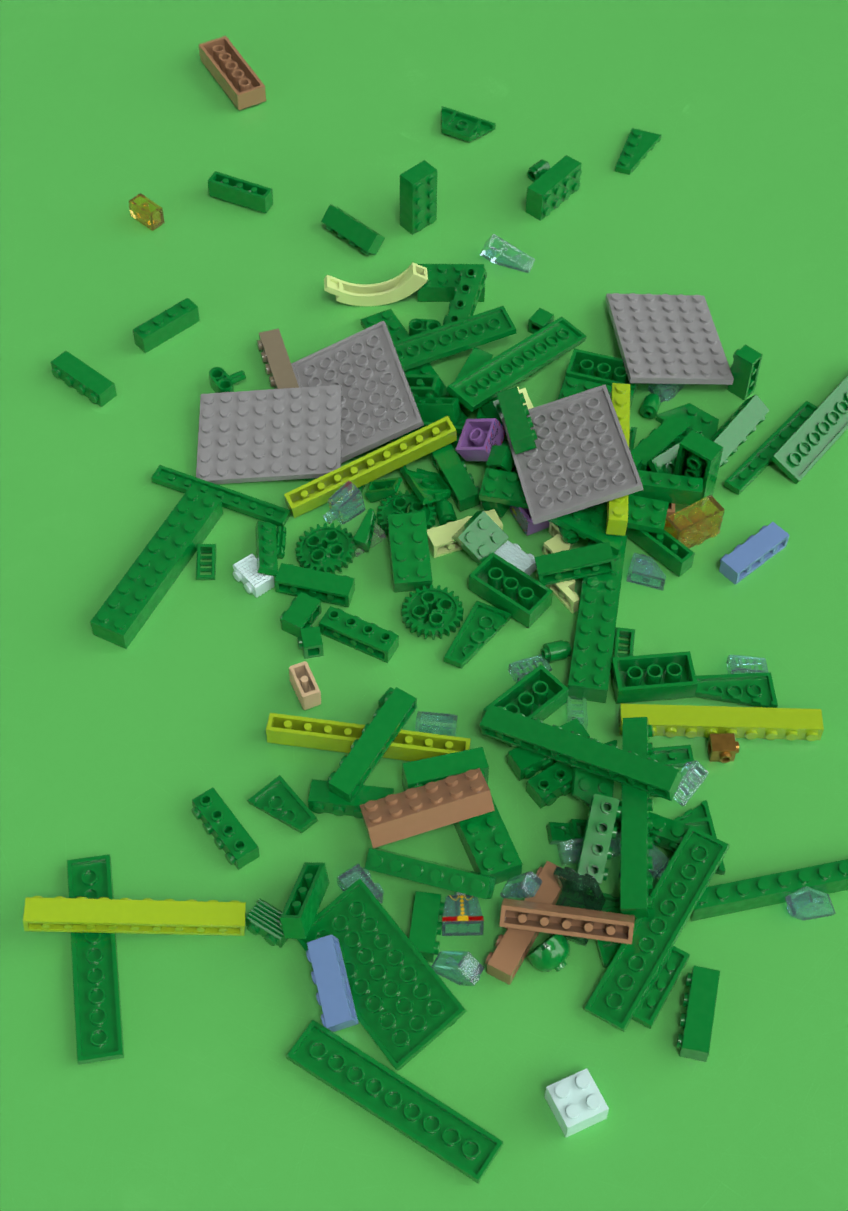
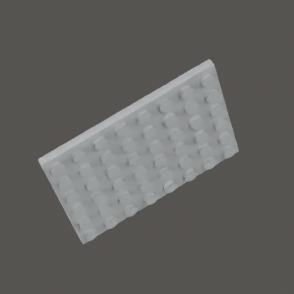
M606 294L605 300L629 383L733 384L734 378L704 296L683 294Z
M385 321L379 322L291 364L299 387L341 385V463L424 425Z
M606 384L529 409L530 415L527 417L531 416L534 427L530 429H535L538 439L534 441L537 448L516 455L505 420L501 418L534 525L644 490Z
M341 385L201 394L196 477L214 484L319 478L340 468L342 441Z

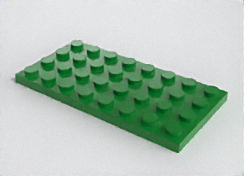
M361 878L315 916L306 939H297L305 951L308 950V942L331 934L339 940L357 1019L397 1071L467 1012Z

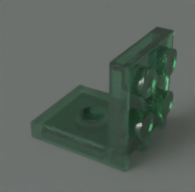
M556 867L553 874L562 890L556 905L596 911L602 910L606 899L595 877L589 874H584L583 876L569 867H564V869ZM564 935L567 940L586 946L589 940L588 938Z

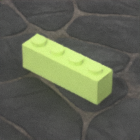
M495 509L485 511L503 530V524ZM472 516L427 530L429 550L433 558L462 550L461 546L452 537Z

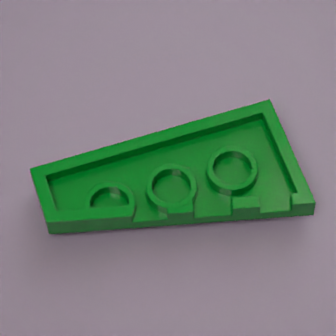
M476 601L445 654L444 662L462 669L511 619L512 614Z
M771 672L696 676L698 685L695 697L757 707H778Z

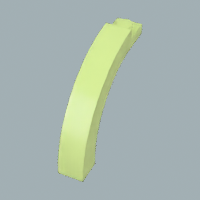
M412 262L397 277L376 284H354L326 275L324 278V291L336 295V301L355 306L385 305L404 299L421 288L428 280L427 268Z

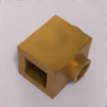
M734 733L709 735L707 743L709 761L722 763L734 761L736 753H739V742L735 741Z

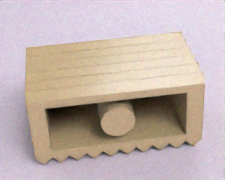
M304 661L290 666V682L293 685L302 709L307 710L320 705L321 691L308 663Z

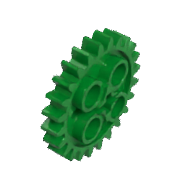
M399 490L398 495L393 494L391 498L386 497L385 501H381V506H378L377 524L380 525V530H384V534L388 535L387 515L407 513L408 506L410 505L408 513L425 512L428 530L436 524V507H433V502L424 505L420 502L414 491L412 494H409L408 490H406L405 494H402Z
M324 523L323 527L317 524L316 529L310 527L311 532L304 531L305 537L299 536L300 542H296L297 548H295L300 567L303 566L304 568H312L313 570L335 574V570L342 572L341 567L348 568L347 562L352 563V557L356 556L355 551L357 549L352 533H348L347 528L342 529L340 524L336 528L334 523L330 527L327 526V523Z
M431 584L430 588L427 589L423 585V590L415 588V593L409 592V597H405V603H402V621L406 622V628L411 627L410 633L417 631V637L424 634V639L431 636L432 640L437 635L440 639H442L443 634L449 637L450 631L456 632V627H460V621H463L464 608H462V601H459V596H454V591L448 593V587L441 590L440 585H438L435 589Z

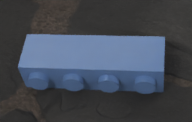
M774 522L768 526H763L757 534L751 535L745 543L737 545L733 552L729 555L725 554L721 558L719 572L736 585L785 548L789 534Z
M331 934L308 942L306 954L308 961L312 963L313 967L311 976L314 984H317L318 992L316 993L318 1004L322 1006L323 1014H321V1020L324 1027L335 1032L359 1024L339 940Z

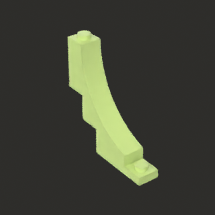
M549 522V533L553 538L544 542L543 555L571 550L574 544L565 543L558 526ZM575 579L545 585L553 590V594L572 614L578 611L580 599L577 593L574 592Z

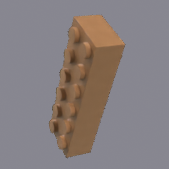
M226 36L199 44L200 60L238 110L266 101L265 85Z
M480 768L468 770L466 773L456 776H449L440 781L429 782L424 786L410 788L404 792L391 794L385 798L368 801L360 805L373 848L495 811L490 789Z

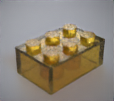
M709 495L667 517L664 530L690 549L695 545L702 544L704 540L719 534L725 509L712 495Z

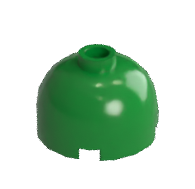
M552 934L526 957L531 965L539 971L549 972L555 969L558 972L567 965L565 960L570 953L569 942L564 935Z

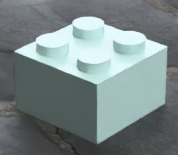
M587 1068L546 1087L545 1099L565 1137L607 1119L609 1108Z

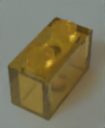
M140 193L129 200L131 216L153 231L165 223L163 208Z

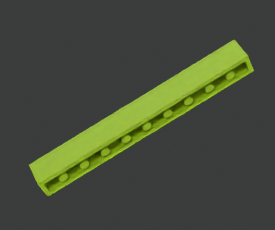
M612 383L610 398L629 447L630 384ZM628 495L607 501L606 534L625 536L628 523Z
M446 416L285 493L286 505L291 510L293 517L296 518L327 503V501L334 500L347 493L345 483L348 480L351 489L354 490L456 441V429L449 417Z
M620 704L619 710L620 735H622L623 718L648 717L649 725H653V736L709 738L710 734L734 733L735 738L815 741L821 739L824 731L821 709Z
M270 713L266 727L267 743L349 753L353 742L356 739L359 740L362 736V730L365 725ZM401 730L382 758L416 761L469 750L471 739Z
M42 896L25 898L23 926L24 931L244 936L246 902L237 900L230 902L209 900L204 902L193 899L186 901L165 899L161 901L150 898L142 900L121 898L119 900L106 897L88 899L86 897L65 898L57 896L54 898H44Z

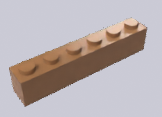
M547 861L544 867H539L535 878H537L535 883L529 884L524 901L556 905L569 882L570 872ZM506 927V933L504 935L501 934L497 939L495 952H490L485 961V964H487V974L510 985L540 932Z
M504 898L501 906L499 927L632 944L635 916Z

